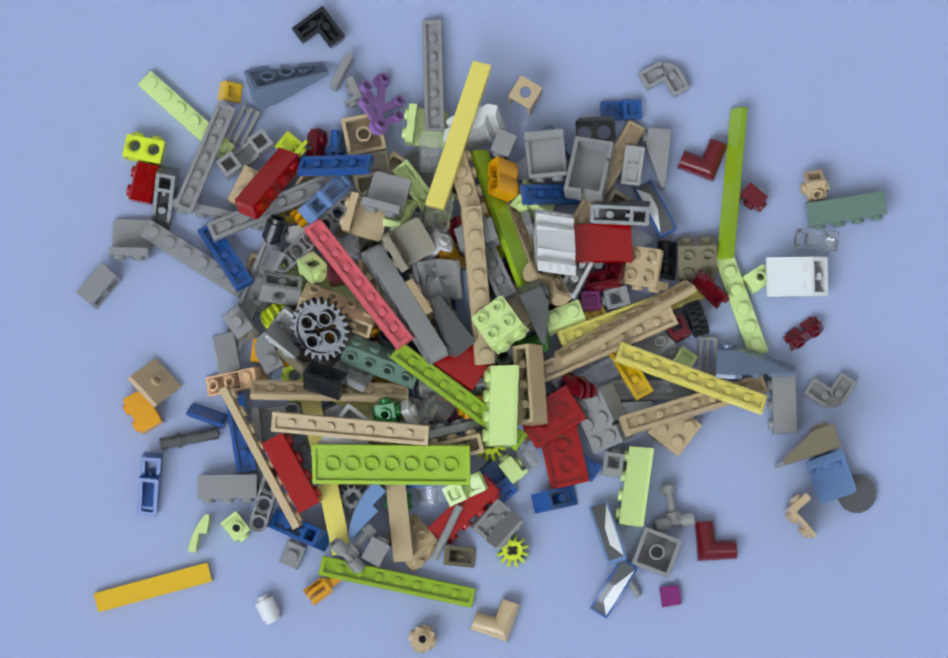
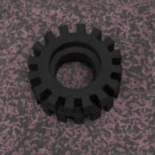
M696 300L684 304V313L694 338L710 333L708 321L700 301Z

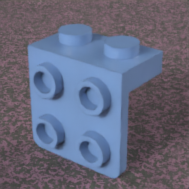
M843 449L832 450L827 455L815 456L805 462L820 503L824 504L857 491Z

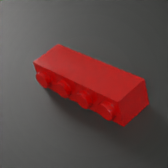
M280 147L235 198L234 201L240 214L258 220L265 213L271 203L297 174L300 163L297 153Z
M280 433L263 442L262 446L298 513H301L321 502L320 497L323 495L319 487H314L312 484V474L308 468H304L302 464L304 460L300 452H296L292 445L295 443L291 435Z
M486 473L482 476L489 489L457 503L463 509L447 540L449 544L459 537L457 533L461 529L465 531L472 524L470 520L475 515L479 518L487 510L485 506L489 502L493 504L501 497L498 493L502 489ZM455 505L449 507L428 527V530L438 540Z

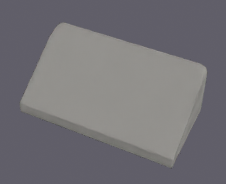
M233 332L214 334L212 340L218 373L224 374L240 370L241 366Z

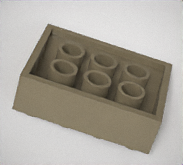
M824 422L808 429L809 433L805 434L774 465L775 469L841 447L834 424L828 425V422Z

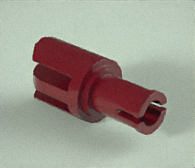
M571 372L562 376V382L567 384L570 392L580 399L596 396L597 388L583 376H574Z

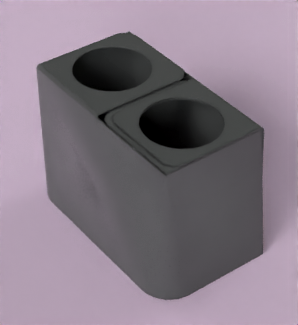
M612 116L578 118L575 122L576 136H578L580 128L587 127L591 130L592 135L590 138L614 141L616 138L615 119ZM599 127H609L611 131L610 136L604 139L600 138L597 134Z

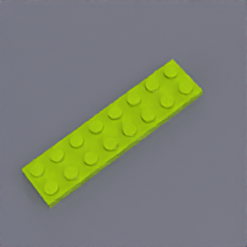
M313 443L312 484L471 485L470 445L429 444L424 446L413 444Z

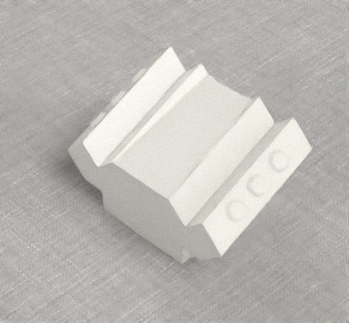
M487 103L482 107L481 105L479 106L465 148L466 150L469 149L472 152L488 143H493L494 136L499 128L505 130L506 125L498 105ZM453 115L452 117H450V118L446 121V124H447L446 127H447V129L445 130L444 136H443L444 145H445V142H446V139H447V136H448V133H449V130H450V127H451V124H452L454 115Z
M535 209L533 241L534 263L537 265V270L576 276L573 214Z

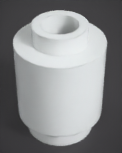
M268 594L257 599L258 603L255 606L262 620L267 625L281 618L279 615L281 612L273 596L268 597Z

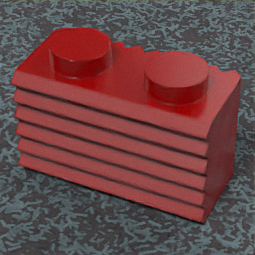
M137 161L136 166H132V185L128 184L126 196H129L128 199L130 201L153 206L156 172L160 166Z

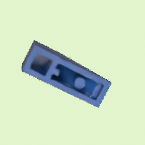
M276 509L268 526L269 528L316 549L326 551L330 542L327 531L302 521V526L292 529L284 512Z

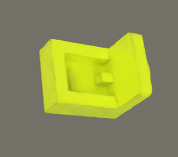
M287 131L274 147L277 149L280 147L297 153L300 158L307 150L304 146L308 141L305 139L302 143Z

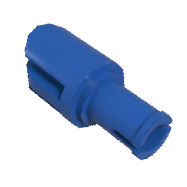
M331 130L330 146L326 148L325 156L344 155L345 150L341 148L342 130Z

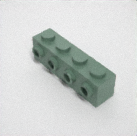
M884 191L810 202L805 205L808 229L814 228V231L826 229L825 226L833 225V228L842 227L847 222H852V225L864 223L865 219H871L872 222L880 221L888 214Z
M350 333L352 338L347 341L349 345L344 348L345 351L342 352L340 362L413 390L418 379L389 358L395 349Z

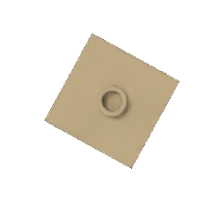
M156 358L128 378L132 385L154 408L181 388V384Z

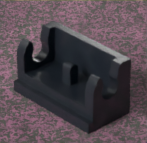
M311 361L303 373V389L340 400L342 389L345 390L347 386L348 373Z

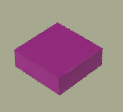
M600 290L580 291L583 312L601 311Z
M679 585L659 588L662 607L682 604Z

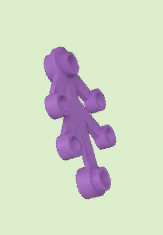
M379 73L373 79V85L378 89L377 99L371 92L372 84L369 81L365 80L359 85V89L364 93V96L358 100V105L370 119L369 130L377 136L385 134L388 130L387 126L400 123L404 119V114L400 110L394 111L390 117L383 119L384 113L395 108H401L405 104V99L401 95H397L392 101L385 104L386 87L390 84V77L386 73ZM370 104H371V105L373 106V108L375 109L376 114H375V113L373 112V110L370 108V106H369Z

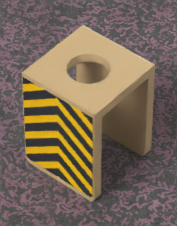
M521 75L508 95V103L511 105L513 100L527 108V115L530 116L542 97L543 88ZM523 87H528L531 90V95L527 98L520 95V90Z

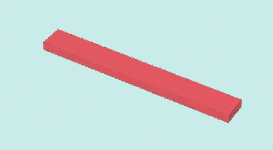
M319 218L304 228L307 236L393 346L399 350L414 339L412 334L324 222Z

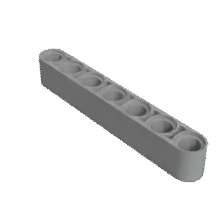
M355 185L320 217L330 231L340 223L341 217L337 218L334 216L333 210H338L341 216L342 214L345 215L347 196H351V192L358 193ZM305 232L283 251L286 255L282 261L285 262L286 268L282 269L278 266L275 272L286 273L297 263L299 258L305 256L315 247L314 243L307 242V234ZM293 247L300 251L299 256H295L292 253Z
M378 244L362 252L361 257L364 264L398 318L414 337L413 342L425 361L431 365L447 357L448 352L445 345L383 247Z
M297 401L287 402L282 412H289L288 408L292 404L297 407V413L303 412L301 404ZM290 433L294 441L296 434ZM264 475L249 523L250 528L255 532H261L268 528L277 500L272 490L267 488V480ZM263 498L267 499L270 503L268 509H264L261 506ZM257 517L264 520L262 528L257 527L255 524Z

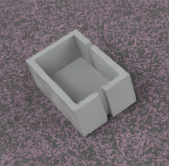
M575 136L564 185L565 198L583 201L584 197L586 202H604L611 172L610 167H612L615 154L614 142Z
M613 383L598 387L597 394L593 398L580 399L578 397L575 399L587 417L586 420L581 422V425L594 454L608 450L636 436V434L625 437L621 424H614V421L619 420L620 416L626 415V412Z

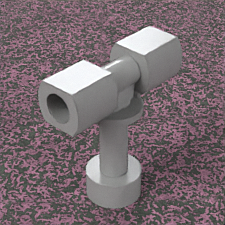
M675 484L660 487L661 495L665 494L669 513L665 514L666 518L654 520L656 531L668 530L670 527L681 525V527L694 525L693 513L681 515L680 511L676 512L673 493L676 492Z
M368 523L361 528L363 533L353 544L347 543L346 545L338 537L329 544V547L338 556L345 558L347 561L345 564L356 574H359L366 566L358 557L360 554L358 549L368 538L371 539L372 536L375 537L378 534L376 529Z

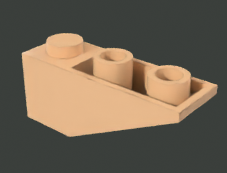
M252 367L206 377L208 397L221 395L219 390L225 386L234 388L236 392L251 390V380H268V375H266L262 367Z

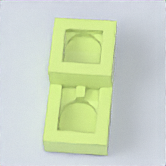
M407 199L402 218L395 216V219L385 216L383 218V226L396 228L409 221L418 205V201Z
M478 471L471 475V485H449L443 488L442 491L451 507L489 488L481 472Z
M205 514L198 523L189 543V552L198 553L201 534L209 535L212 515Z

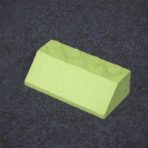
M519 365L489 366L484 371L486 390L483 392V401L486 402V410H483L482 420L485 422V430L482 431V441L484 446L490 447L517 445Z
M629 446L628 450L624 451L626 469H622V476L620 478V481H624L623 489H619L618 500L621 501L620 509L616 508L615 520H618V525L638 528L644 526L654 448Z

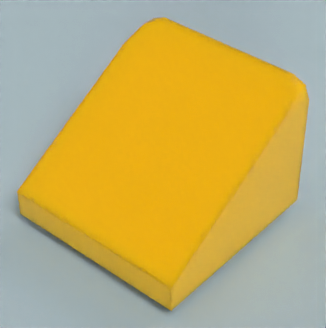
M231 81L220 82L218 101L241 103L243 84Z

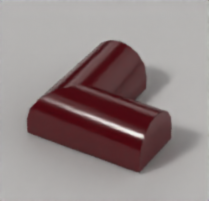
M709 139L703 156L684 150L677 168L714 182L727 145L721 141Z
M606 263L605 270L591 272L586 279L585 290L603 291L622 287L626 263Z
M714 521L695 522L697 562L737 559L735 539L716 541Z

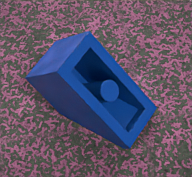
M574 485L531 495L535 514L578 505Z

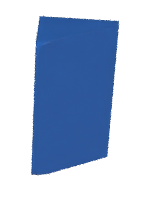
M192 403L186 412L188 417L222 429L225 428L228 420L227 414L197 403Z

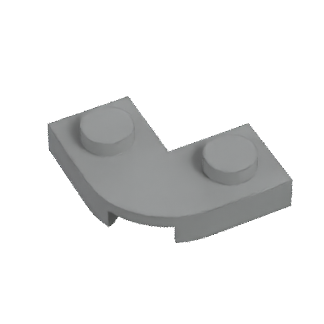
M657 62L637 74L647 91L662 82L665 83L673 98L690 89L681 70L667 62Z
M263 332L256 341L255 353L266 375L284 367L275 350L278 347L271 345L264 337L265 332Z
M841 372L832 386L828 387L814 377L803 394L822 407L834 408L846 401L857 385V382Z

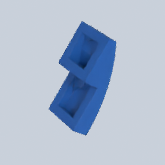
M641 100L600 102L601 116H612L615 121L642 119Z
M492 459L478 470L482 475L486 473L502 489L498 494L501 496L499 499L503 503L518 492L517 488Z

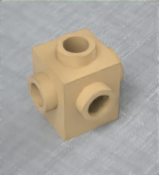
M822 169L803 172V183H800L802 195L805 194L807 202L827 199L826 191H829L828 179H825Z
M421 624V627L416 626L415 630L411 629L408 640L411 641L410 646L414 647L413 651L424 654L425 651L429 652L430 648H435L437 637H434L435 632L432 631V627ZM421 635L426 637L425 643L419 641Z

